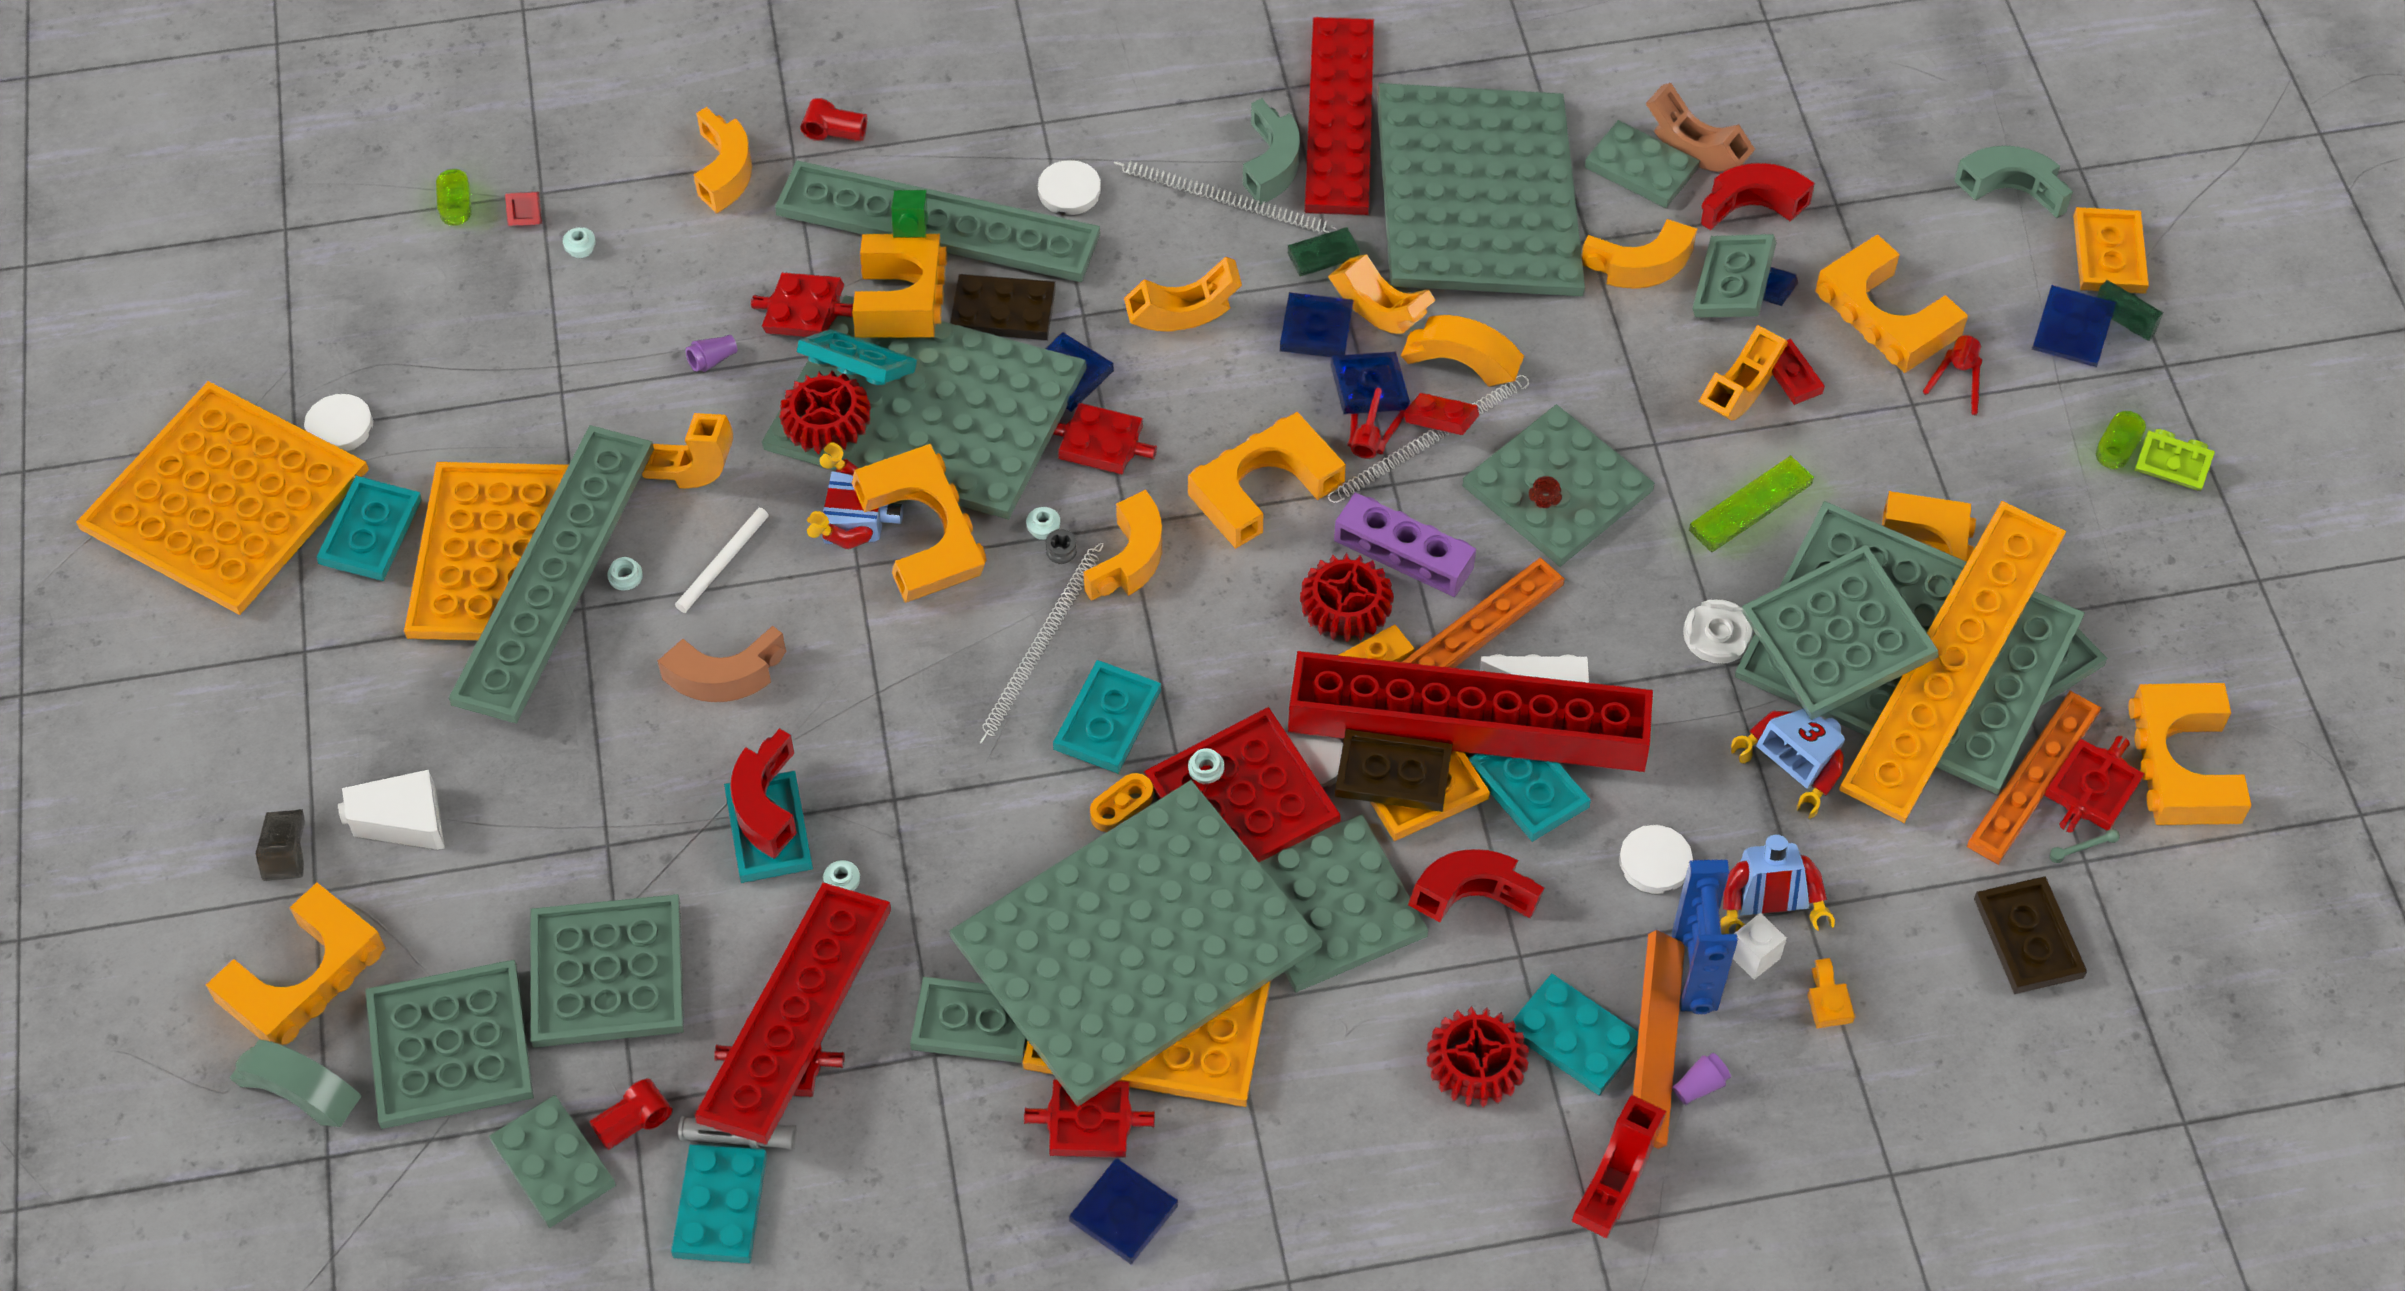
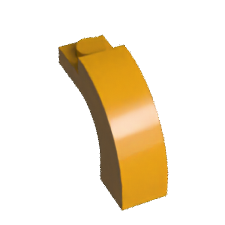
M705 107L696 113L700 134L720 153L712 163L693 175L697 195L714 212L718 213L737 200L746 189L752 174V161L747 135L740 122L735 118L726 123L722 116H716L710 109Z
M1667 219L1658 237L1651 243L1640 247L1620 246L1588 235L1583 244L1582 264L1592 270L1608 274L1607 285L1631 289L1655 286L1674 277L1686 265L1694 250L1697 229Z
M1367 254L1349 258L1328 276L1339 294L1356 313L1375 327L1393 334H1403L1428 313L1426 308L1435 301L1429 289L1415 293H1403L1393 288L1379 274Z
M1224 257L1205 276L1189 285L1165 287L1144 279L1124 297L1131 324L1153 331H1176L1201 326L1223 315L1230 309L1228 298L1242 286L1236 261L1229 257Z
M1453 315L1430 316L1423 329H1416L1410 332L1401 353V357L1407 364L1433 358L1457 360L1472 368L1488 387L1515 381L1524 358L1520 350L1497 330L1476 320Z
M1757 325L1733 366L1723 376L1715 372L1698 402L1731 421L1741 417L1758 398L1773 375L1771 371L1788 343L1787 340Z
M694 413L685 437L687 445L653 444L654 451L642 473L644 479L675 480L679 488H697L715 481L723 471L733 443V429L727 416L724 414Z
M1146 490L1116 503L1117 524L1129 542L1118 555L1083 572L1084 590L1091 601L1100 596L1110 595L1119 587H1122L1128 596L1133 594L1150 580L1159 565L1162 555L1161 517L1155 502Z

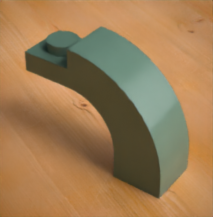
M1261 98L1251 103V125L1270 148L1262 155L1243 164V186L1256 202L1259 200V205H1262L1264 201L1266 203L1279 196L1290 186L1298 171L1300 151L1299 129L1292 115L1288 113L1279 117L1278 112L1273 107L1270 108Z
M1993 146L1969 154L1960 160L1954 182L1975 201L2001 188H2013L2024 191L2033 196L2056 218L2067 212L2073 194L2068 185L2057 178L2060 169L2059 164L2039 152L2017 146Z
M260 1039L254 1047L245 1051L238 1058L235 1065L236 1069L230 1076V1079L239 1087L264 1089L287 1099L323 1126L341 1127L362 1096L348 1083L314 1060L283 1045Z

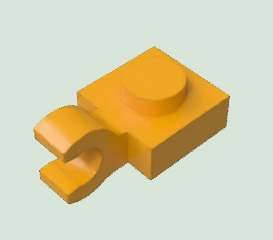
M1830 958L1815 960L1816 967L1812 968L1811 971L1816 988H1809L1807 996L1816 1028L1853 1023L1855 1014L1846 983L1835 985L1834 970Z

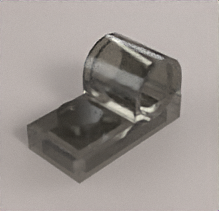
M303 809L266 812L255 853L263 881L302 878L304 859L300 841L305 824Z

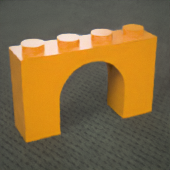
M862 234L860 248L862 279H899L915 284L896 291H855L852 310L855 338L934 337L935 325L942 322L941 305L944 301L943 285H945V266H947V247H941L940 234H926V237H893V234Z
M1877 234L1820 270L1815 292L1818 293L1821 300L1830 304L1844 321L1854 326L1867 342L1878 348L1890 363L1906 373L1962 336L1968 315L1946 295L1923 310L1911 315H1893L1877 308L1870 301L1867 292L1895 274L1900 256L1894 248Z
M1298 412L1287 418H1280L1270 428L1261 433L1251 435L1244 443L1233 449L1225 450L1218 458L1206 465L1196 467L1188 475L1189 497L1235 549L1263 533V512L1239 485L1242 478L1249 472L1262 467L1285 469L1294 474L1317 500L1336 490L1338 486H1343V483H1345L1346 464Z
M931 444L856 469L852 479V485L864 512L900 500H916L930 506L941 519L944 536L936 545L896 560L894 563L892 575L905 603L981 576L987 561L982 545L980 543L976 544L971 534L973 526L968 514H962L958 505V491L953 483H948L944 474L946 472L944 460L940 453L935 454Z
M1892 491L1888 492L1883 510L1882 526L1966 562L1974 551V546L1968 545V538H1973L1976 526V518L1970 517L1971 503Z
M2225 683L2140 684L2134 698L2129 700L2128 710L2130 718L2135 719L2137 729L2135 730L2134 741L2136 749L2141 750L2143 759L2140 770L2145 773L2143 780H2147L2149 789L2147 792V807L2149 811H2153L2155 824H2242L2251 808L2245 774L2202 775L2191 772L2180 766L2172 758L2166 745V739L2177 733L2223 731L2231 715Z
M317 882L290 906L297 924L325 947L322 963L312 976L293 986H270L260 981L233 959L206 984L214 1001L260 1040L271 1041L280 1045L292 1042L305 1024L312 1018L318 1017L325 1010L327 1004L339 992L347 990L352 985L354 978L367 966L373 965L386 949L379 932Z

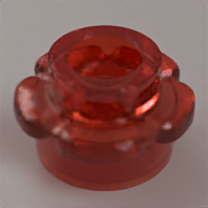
M1543 476L1536 479L1533 488L1529 489L1528 495L1530 500L1535 501L1536 506L1540 508L1556 506L1562 500L1560 484L1552 477Z

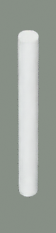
M759 507L679 598L675 603L678 610L683 613L688 611L764 523L769 514L763 508Z

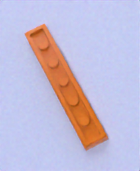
M1540 557L1402 662L1450 668L1457 667L1562 587L1565 578Z
M2072 691L2068 692L1969 839L1966 847L1998 865L2000 864L2043 799L2048 786L2079 739H2083L2099 715L2102 707Z
M1655 930L1648 934L1633 1095L1667 1111L1653 1146L1660 1149L1667 1146L1685 946L1683 942Z

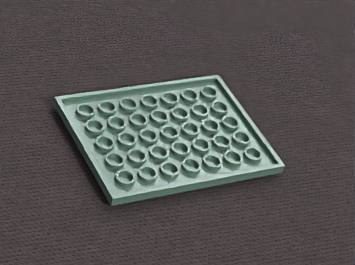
M1379 83L1377 102L1390 285L1392 287L1583 296L1585 282L1564 94Z
M845 295L841 303L852 304L854 303V297ZM837 316L829 326L828 330L832 329L855 337L852 317ZM944 321L941 324L935 325L934 337L858 338L917 359L914 373L903 376L898 380L889 381L885 385L869 383L866 381L865 376L859 374H846L849 380L856 378L860 387H863L867 392L871 405L870 424L866 425L865 435H858L857 444L846 443V450L842 449V460L848 459L855 466L861 468L931 444L935 454L940 453L946 467L944 474L948 483H953L958 491L959 506L1009 520L1087 368L1086 360ZM808 360L797 382H805V375L810 378L817 377L818 371L823 376H827L832 370L837 377L843 373L837 371V366L828 363L816 364ZM780 409L762 440L763 449L821 466L820 457L826 453L824 449L818 455L814 448L805 452L801 445L795 446L791 442V438H787V435L784 433L779 417Z
M1824 501L1780 587L1867 544L1927 633L1967 562ZM2036 591L2033 592L1936 766L1937 768L1998 795L2082 622L2085 612ZM1755 633L1735 671V677L1802 707ZM1902 676L1821 716L1834 718L1839 724L1868 737Z
M1192 780L949 930L950 938L1077 1106L1083 1104L1322 947L1320 937Z

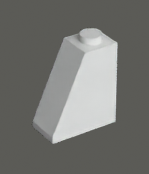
M429 770L342 788L344 802L338 803L339 816L343 825H349L354 837L435 850L445 848L436 787Z

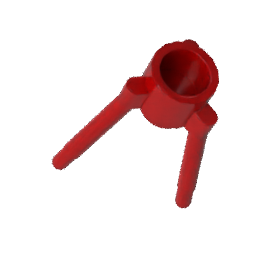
M1968 335L1958 337L1953 349L1947 350L1945 358L1923 389V393L1928 394L1951 362L1960 370L1972 368L1971 414L1977 415L1980 368L1983 362L1979 357L1981 343L1978 339Z
M1381 388L1375 390L1366 424H1362L1360 428H1358L1359 395L1357 392L1352 393L1350 437L1347 446L1351 448L1354 455L1360 458L1372 459L1376 454L1382 455L1387 442L1404 418L1405 410L1402 409L1381 438L1379 428L1373 425L1382 393Z

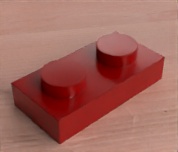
M1790 338L1787 340L1788 343L1771 372L1791 402L1796 405L1823 394L1825 385Z
M1419 393L1404 411L1406 423L1464 435L1479 417L1478 405Z

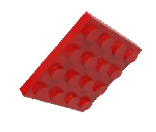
M1269 707L1144 771L1145 776L1151 780L1153 791L1159 800L1192 780L1258 862L1288 849L1341 821L1340 813ZM1204 748L1214 750L1221 755L1224 761L1223 775L1217 781L1209 784L1195 781L1190 776L1188 770L1190 758L1196 751ZM1205 765L1201 770H1210L1213 767Z

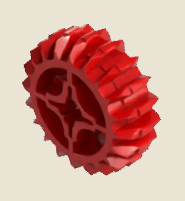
M833 370L827 376H823L818 371L817 377L810 378L805 375V382L794 381V390H786L785 399L781 400L780 421L787 438H791V442L795 446L801 445L805 452L814 448V451L819 455L829 443H836L846 450L847 442L857 444L858 435H865L866 425L870 424L871 405L867 392L863 387H860L856 378L849 380V377L844 373L837 377Z
M1347 553L1342 560H1338L1332 555L1329 563L1320 560L1317 564V569L1310 568L1308 578H1304L1302 592H1300L1302 613L1304 617H1308L1310 627L1318 626L1320 635L1331 632L1332 640L1338 635H1342L1346 642H1348L1352 635H1356L1361 641L1364 637V632L1374 636L1377 627H1383L1386 623V617H1389L1392 612L1394 593L1391 590L1390 578H1385L1383 568L1375 569L1373 560L1366 564L1363 563L1361 554L1356 560H1351Z
M1471 1006L1468 1009L1467 1016L1456 1010L1453 1014V1020L1444 1017L1441 1021V1028L1435 1027L1432 1031L1431 1038L1433 1040H1430L1427 1044L1429 1055L1427 1056L1426 1063L1428 1068H1432L1430 1074L1432 1081H1440L1439 1089L1441 1093L1452 1090L1451 1098L1453 1102L1460 1096L1466 1097L1465 1103L1469 1106L1472 1104L1473 1099H1479V1103L1484 1108L1487 1105L1488 1098L1491 1097L1499 1104L1502 1101V1093L1511 1097L1515 1091L1514 1085L1520 1086L1523 1083V1073L1527 1071L1529 1064L1526 1059L1529 1049L1526 1045H1523L1525 1038L1523 1032L1514 1033L1516 1029L1514 1021L1506 1024L1503 1023L1504 1016L1502 1012L1493 1018L1489 1016L1490 1011L1488 1007L1482 1011V1014H1476V1011ZM1469 1037L1466 1043L1456 1045V1049H1449L1456 1041ZM1501 1064H1507L1497 1074L1489 1077L1486 1076L1489 1070L1499 1068Z

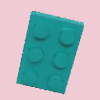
M832 329L799 339L797 352L808 356L810 362L816 364L828 363L837 366V371L848 375L859 374L865 376L867 382L875 385H885L889 381L898 380L903 376L914 373L917 359Z
M355 476L316 556L318 564L384 581L422 501L421 493Z
M1096 660L1053 741V750L1119 774L1161 692V683Z
M1476 754L1469 758L1490 791V794L1532 842L1590 808L1591 799L1558 762L1487 754Z
M795 770L777 774L766 790V796L769 800L793 814L797 832L775 859L756 848L743 834L736 818L731 796V783L724 784L741 883L813 870Z
M1553 973L1549 975L1512 1020L1516 1025L1514 1033L1523 1032L1525 1037L1523 1044L1599 1096L1637 1050L1638 1031Z
M689 1144L671 1250L673 1258L751 1263L767 1161L765 1149Z

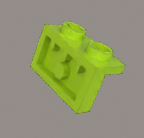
M2156 429L2155 432L2148 430L2134 471L2201 492L2215 451L2208 449V444L2198 440L2189 439L2188 442L2175 439V434L2167 430Z

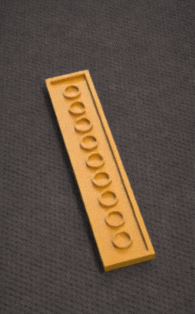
M2001 501L1927 632L1938 649V658L1901 677L1841 783L1839 791L1905 824L2064 539L2065 530Z

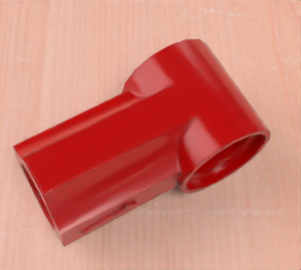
M815 98L808 105L800 129L806 137L816 141L824 140L827 135L863 141L868 122L867 114L836 109L828 100Z
M646 1078L630 1086L625 1092L623 1100L589 1122L601 1143L607 1150H610L642 1128L651 1130L660 1126L671 1116L673 1109L651 1079Z

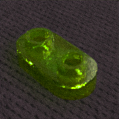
M448 169L443 171L436 179L439 216L447 225H461L468 221L472 214L469 180L466 173L462 170Z
M2122 411L2113 417L2101 437L2095 452L2100 464L2110 469H2119L2129 462L2146 429L2145 421L2140 415L2131 411Z

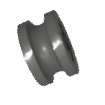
M1057 529L1047 535L1046 555L1049 560L1057 564H1065L1075 558L1077 553L1076 538L1073 533L1068 530ZM1056 544H1059V545H1061V546L1067 545V549H1063V548H1061V547L1055 548V545H1056Z

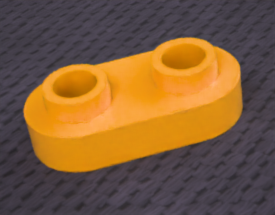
M1131 773L1121 778L1096 797L1090 806V819L1093 826L1102 832H1108L1147 808L1153 800V784L1151 780L1143 774ZM1134 793L1141 795L1139 798L1130 797ZM1106 814H1111L1114 816L1110 819L1103 818V816Z

